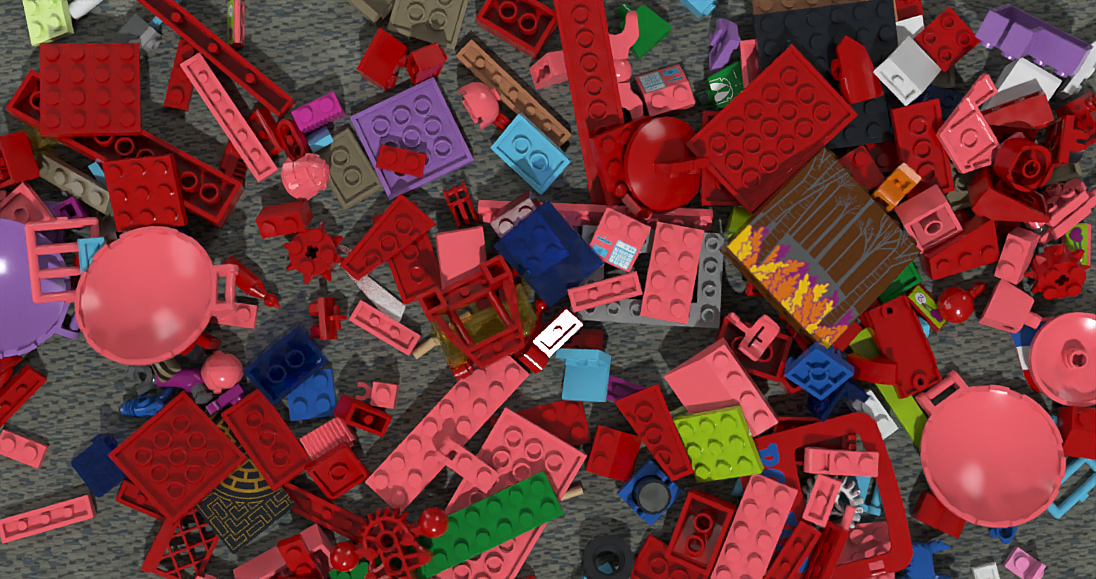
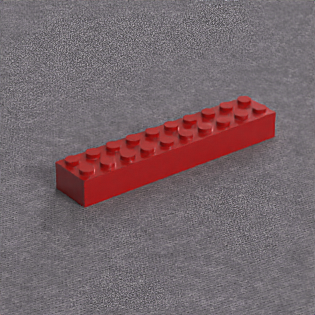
M30 69L5 109L12 117L40 131V73ZM143 129L142 135L51 137L101 165L105 160L174 154L185 210L219 229H222L245 190L241 182Z

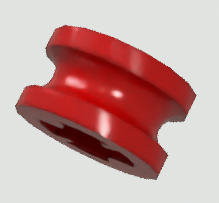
M499 112L498 117L492 124L504 132L506 126L511 124V121Z

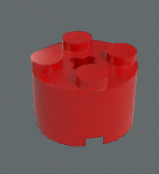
M1009 138L998 151L993 164V170L1002 181L1017 190L1030 192L1032 191L1031 189L1042 187L1047 183L1053 173L1054 163L1051 162V153L1047 148L1027 138Z

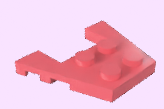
M986 73L980 75L936 133L956 169L962 174L991 165L992 162H995L998 151L1005 143L1003 141L999 144L978 108L979 105L998 92L991 78ZM1017 131L1009 138L1025 137L1022 132Z

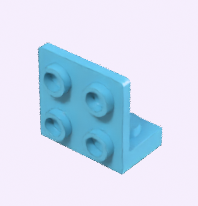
M558 348L556 358L564 361V365H566L562 399L606 402L611 355L600 350Z

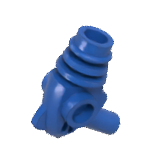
M166 387L159 395L150 397L146 394L139 398L128 400L121 404V414L134 418L145 417L149 420L164 407V402L175 393L173 387Z

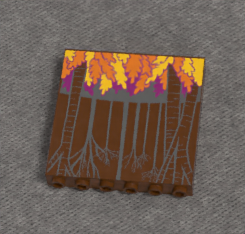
M824 147L786 180L719 248V251L810 346L818 342L829 349L920 254L921 250L917 247V242L901 230V225L884 212L885 208L868 195L869 191L862 184H858L853 179L851 171L839 164L836 160V155Z

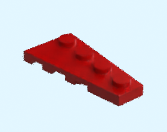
M400 193L339 266L357 281H360L436 226L437 223Z

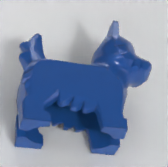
M934 539L928 543L911 541L913 549L911 562L903 569L904 575L895 577V579H952L947 575L934 573L932 553L950 549L951 546L944 543L942 539L938 542Z

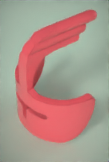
M734 312L727 315V319L745 333L738 349L753 361H758L762 353L779 333L780 327L765 314L750 328L745 326ZM763 326L764 329L757 336L759 339L762 340V342L760 343L758 340L755 339L751 346L748 347L750 341Z

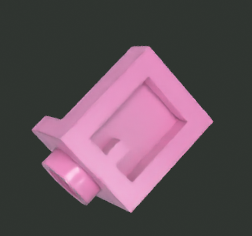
M1017 546L1013 548L1002 564L1021 579H1041L1046 567L1045 564L1037 561Z

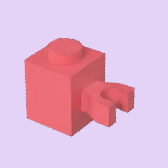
M375 381L373 382V387H371L367 383L358 382L357 386L364 387L366 393L364 396L356 395L355 399L366 400L370 398L371 406L396 408L400 385Z

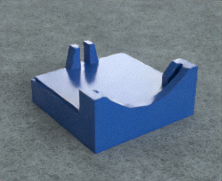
M815 342L796 360L790 357L785 362L784 376L821 401L854 375V366L841 358L839 349L834 351L833 345L827 349L818 342Z

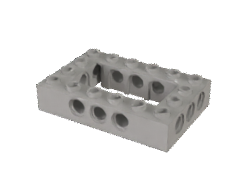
M583 225L579 286L601 281L604 278V261L586 253L598 226ZM650 229L639 254L651 253L654 229ZM704 233L697 268L698 283L695 290L697 300L696 303H691L687 325L639 316L642 300L623 299L577 312V317L582 321L718 329L720 324L723 254L719 251V248L724 244V234Z

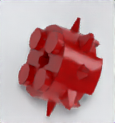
M320 222L316 229H306L305 232L301 231L293 237L290 243L283 244V247L289 251L288 256L290 259L286 270L296 269L303 273L304 284L307 285L313 277L323 276L326 280L331 281V271L336 267V264L342 263L345 259L339 255L338 244L343 237H331L327 234L324 222ZM312 248L319 250L316 252V258L310 256Z
M1055 244L1043 248V253L1037 254L1032 258L1029 266L1030 272L1024 274V277L1033 278L1035 281L1031 292L1040 291L1046 299L1076 296L1082 291L1081 287L1086 280V270L1091 268L1090 265H1083L1080 261L1085 252L1083 249L1073 251L1066 245Z

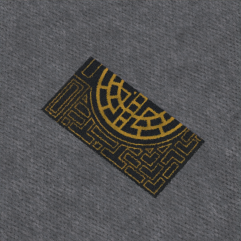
M210 401L197 406L241 450L248 460L198 503L195 508L234 555L296 506V504L282 487L273 492L221 416V412L210 415L206 409V406L212 403Z

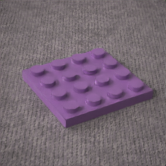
M434 77L350 116L390 201L395 200L400 193L405 195L474 162ZM381 144L427 154L423 178L377 169L376 164Z

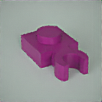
M237 384L218 397L217 400L207 405L206 409L210 415H214L226 405L231 404L233 406L244 398L243 394L247 390L243 384Z

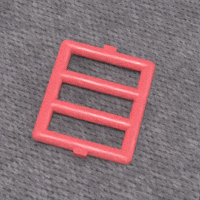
M56 217V220L27 222L25 224L31 293L34 303L75 302L76 290L42 293L40 279L81 275L80 266L39 270L38 255L78 252V243L71 242L37 246L35 231L89 227L90 238L100 237L98 218L67 219V217Z

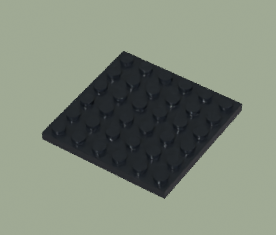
M869 0L752 16L759 75L787 48L793 45L840 96V81L835 80L832 76L831 62L834 59H838L836 47L844 36H848L865 46L874 69L883 63L898 47L893 0ZM879 79L884 95L849 104L858 115L822 148L836 149L895 141L890 109L904 106V104Z

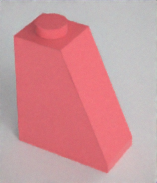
M563 50L546 53L529 68L536 90L568 80Z

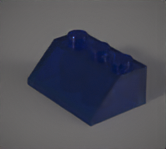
M298 320L243 365L242 372L267 400L275 406L326 365L329 360L315 339L311 337V334Z

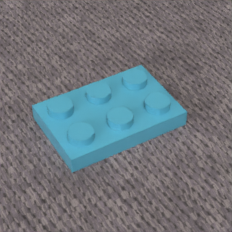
M519 113L491 146V149L540 195L546 192L573 161L523 113Z

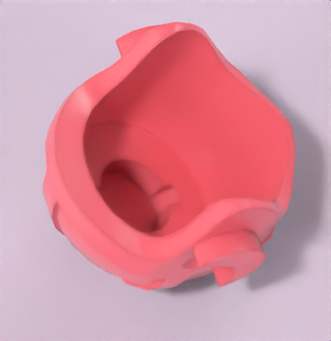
M213 351V355L205 360L201 368V376L208 389L213 391L214 394H224V390H230L239 384L244 375V368L238 358L233 354H224L221 351Z

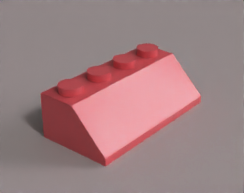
M316 523L300 532L326 579L330 577L329 571L334 569L330 563V552L333 547L327 535ZM277 545L233 569L235 579H277L278 576L294 577L277 549Z

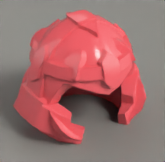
M306 153L305 156L295 162L287 157L281 169L284 187L290 195L298 200L308 201L318 191L325 190L331 176L329 165L320 158V155L314 153Z

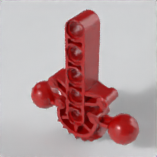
M390 506L385 507L384 512L379 508L376 509V516L370 513L367 515L369 521L363 520L361 522L365 529H359L357 533L363 536V542L356 545L347 541L339 542L334 545L330 552V563L336 570L341 572H349L355 569L360 558L365 557L369 560L368 573L364 579H418L415 568L429 563L434 558V553L431 550H426L423 545H419L417 542L418 536L424 534L430 538H438L444 535L449 525L448 516L440 508L431 507L422 512L419 521L410 524L406 519L409 514L407 511L400 516V508L398 507L394 509L393 513ZM386 534L393 536L394 544L392 546L386 544L384 540ZM412 544L416 550L415 552L408 553L406 546ZM380 556L383 564L377 567L375 565V558ZM394 557H399L402 560V568L399 569L393 565Z

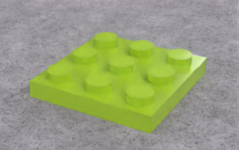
M740 405L676 416L673 420L693 468L697 483L761 474L763 472L762 461Z

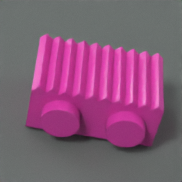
M334 91L291 111L299 130L305 135L346 115Z

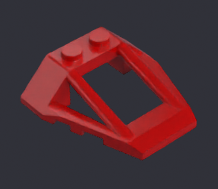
M502 254L480 264V271L442 290L435 286L416 296L426 318L480 369H484L525 348L513 274ZM502 284L511 317L495 293V290ZM487 296L506 329L475 345L456 311ZM441 316H448L458 335L450 328V326L442 319Z

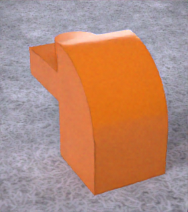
M903 162L880 184L870 197L874 201L879 202L885 208L884 212L887 214L922 178Z

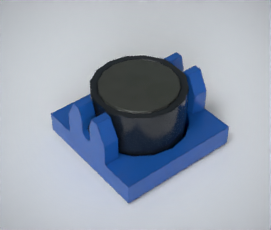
M648 459L616 493L651 526L683 492Z

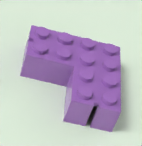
M1010 4L989 10L975 35L976 38L980 39L979 43L989 49L998 47L1002 50L1001 55L1010 60H1015V58L1021 59L1026 55H1030L1033 57L1032 61L1044 67L1047 64L1055 68L1054 73L1065 78L1068 75L1072 77L1079 72L1094 47Z

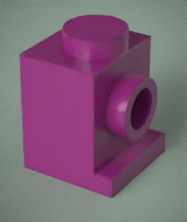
M74 196L53 208L57 217H67V219L93 217L86 203ZM79 227V228H73V229H76V230H78V231H81L82 229H84V228H86V227Z

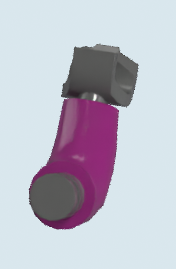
M130 365L126 372L127 377L133 381L145 379L144 382L135 385L139 397L151 392L156 384L157 387L183 388L188 394L193 395L197 405L206 404L213 398L201 376L200 369L181 367V370L165 383L160 382L156 373H152L148 365Z

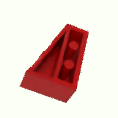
M975 215L966 222L962 221L960 223L963 229L962 232L919 254L922 271L930 279L937 280L999 261L1000 255L995 221Z

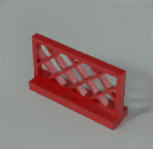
M193 508L186 514H193L196 525L184 530L180 520L173 526L165 517L142 562L140 570L148 574L152 572L167 579H184L180 570L193 566L196 572L194 579L197 576L201 577L219 537L215 534V536L205 539L201 527L209 524L207 522L199 524L195 513L198 511L196 508ZM178 526L180 531L174 533ZM198 529L202 540L189 545L185 533ZM182 535L185 547L172 551L171 539ZM212 541L208 548L207 542ZM204 544L206 549L205 557L194 560L191 548ZM187 550L191 562L178 566L174 555ZM171 556L175 568L168 571L157 568L162 559ZM202 562L198 569L196 564Z

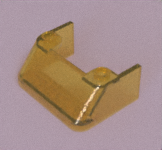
M519 284L515 288L523 337L532 333L531 329L535 326L537 317L521 284ZM507 300L501 303L511 317ZM493 306L461 320L475 345L506 329ZM436 321L431 323L432 339L447 366L452 365L455 368L466 363L468 357L441 333ZM450 324V328L458 335L454 326Z

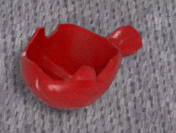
M976 282L968 290L957 286L946 288L940 293L937 300V310L940 317L951 323L966 321L973 313L974 298L984 294L987 285L983 282Z

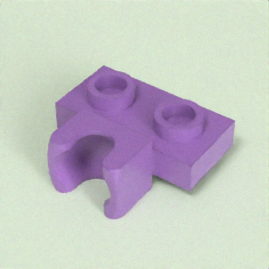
M717 19L715 33L713 31L709 32V45L714 46L709 53L711 72L717 73L722 69L723 65H727L732 51L739 46L740 36L738 35L737 25L729 20Z

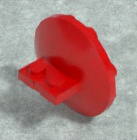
M657 117L642 124L629 140L623 157L626 185L631 194L641 205L654 211L670 212L685 206L700 188L701 168L710 167L709 157H697L685 145L696 135V132L686 122L678 118Z

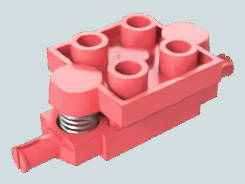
M1077 178L1069 180L1065 184L1056 182L1048 185L1041 194L1045 196L1051 221L1049 223L1024 222L1026 228L1040 234L1037 246H1044L1051 240L1056 241L1092 212L1091 208L1096 205V187L1086 192L1087 186L1082 180Z

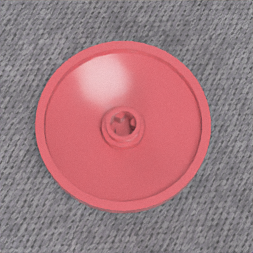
M1069 312L1058 315L1043 324L1033 337L1028 353L1029 371L1038 389L1049 399L1066 406L1087 407L1096 404V315L1084 312Z

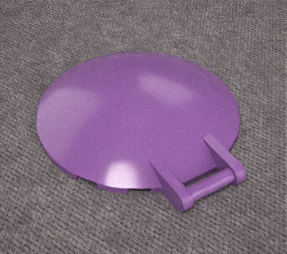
M0 218V359L27 353L37 348L54 333L71 339H78L80 334L75 312L69 327L62 325L70 303L56 301L36 304L32 301L25 224L7 218ZM35 231L37 246L53 244L45 235ZM60 253L38 255L39 270L67 267ZM70 276L40 279L42 293L76 290V288L71 287Z

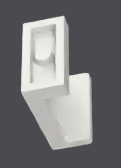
M908 36L873 73L907 106L923 93L942 69Z

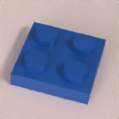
M332 368L285 375L290 421L334 416L333 412L337 406Z

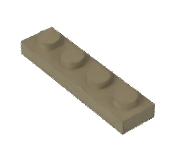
M46 151L38 152L36 161L40 167L39 173L41 178L104 214L111 213L112 206L106 185Z

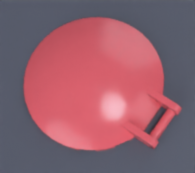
M160 226L142 227L119 235V239L109 245L105 244L92 257L93 261L87 271L82 272L75 294V315L78 327L82 330L86 341L94 350L117 363L133 366L150 365L167 360L190 346L203 332L211 316L233 315L237 313L235 287L239 266L235 264L214 265L208 253L196 240L176 229ZM226 276L225 303L217 304L218 277Z
M954 370L947 373L943 381L925 393L921 392L915 396L917 403L929 417L924 426L920 443L922 469L931 490L947 509L958 517L976 525L1006 528L1034 519L1052 504L1059 493L1062 479L1065 477L1066 457H1064L1062 447L1063 439L1055 422L1036 401L1025 394L1022 395L1010 390L1009 387L1000 385L968 387ZM953 385L957 391L934 406L930 400Z

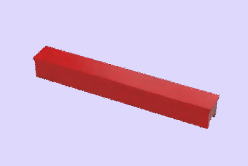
M137 0L281 120L296 103L292 97L176 1Z

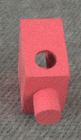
M1000 279L996 283L978 323L1007 332L1017 333L1024 324L1036 329L1041 322L1042 316L1030 311L1034 303V299L1008 281Z

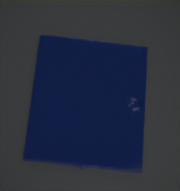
M546 200L525 219L519 221L513 229L493 244L495 249L549 307L566 295L568 289L578 287L579 283L604 264L602 259L549 200Z

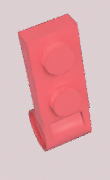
M808 446L805 447L804 472L878 477L879 453L876 451L837 450Z

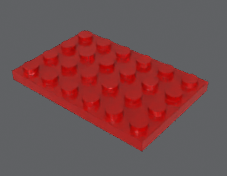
M791 45L685 145L697 157L710 158V167L707 168L751 214L858 114L807 59Z

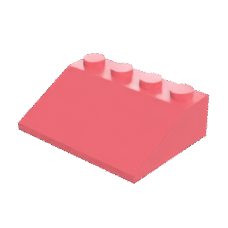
M724 337L664 375V378L689 414L740 405L752 437L759 435L778 423L775 411Z

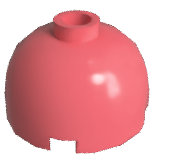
M471 82L457 89L459 96L463 94L465 100L462 103L474 123H481L478 127L480 130L496 120L499 115L497 101L501 100L494 87L490 89L484 83Z

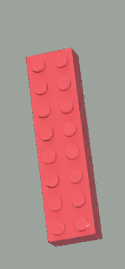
M511 356L484 369H480L474 364L475 371L471 372L472 375L464 380L461 378L365 483L393 509L400 508L401 514L445 466V464L433 457L436 449L439 450L444 444L442 441L445 437L449 436L464 446L530 375ZM451 449L447 456L452 459L456 451Z

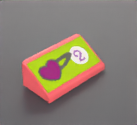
M230 0L227 3V44L231 48H243L245 46V3L242 0Z
M1078 223L1061 236V245H1066L1073 251L1079 249L1085 251L1080 260L1083 265H1090V223Z

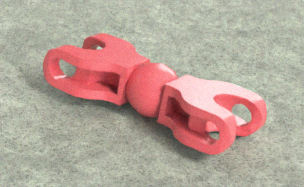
M635 10L627 13L625 29L617 35L609 33L621 106L630 112L632 120L643 116V101L638 94L632 91L629 81L632 76V66L628 61L629 49L639 37L638 16Z

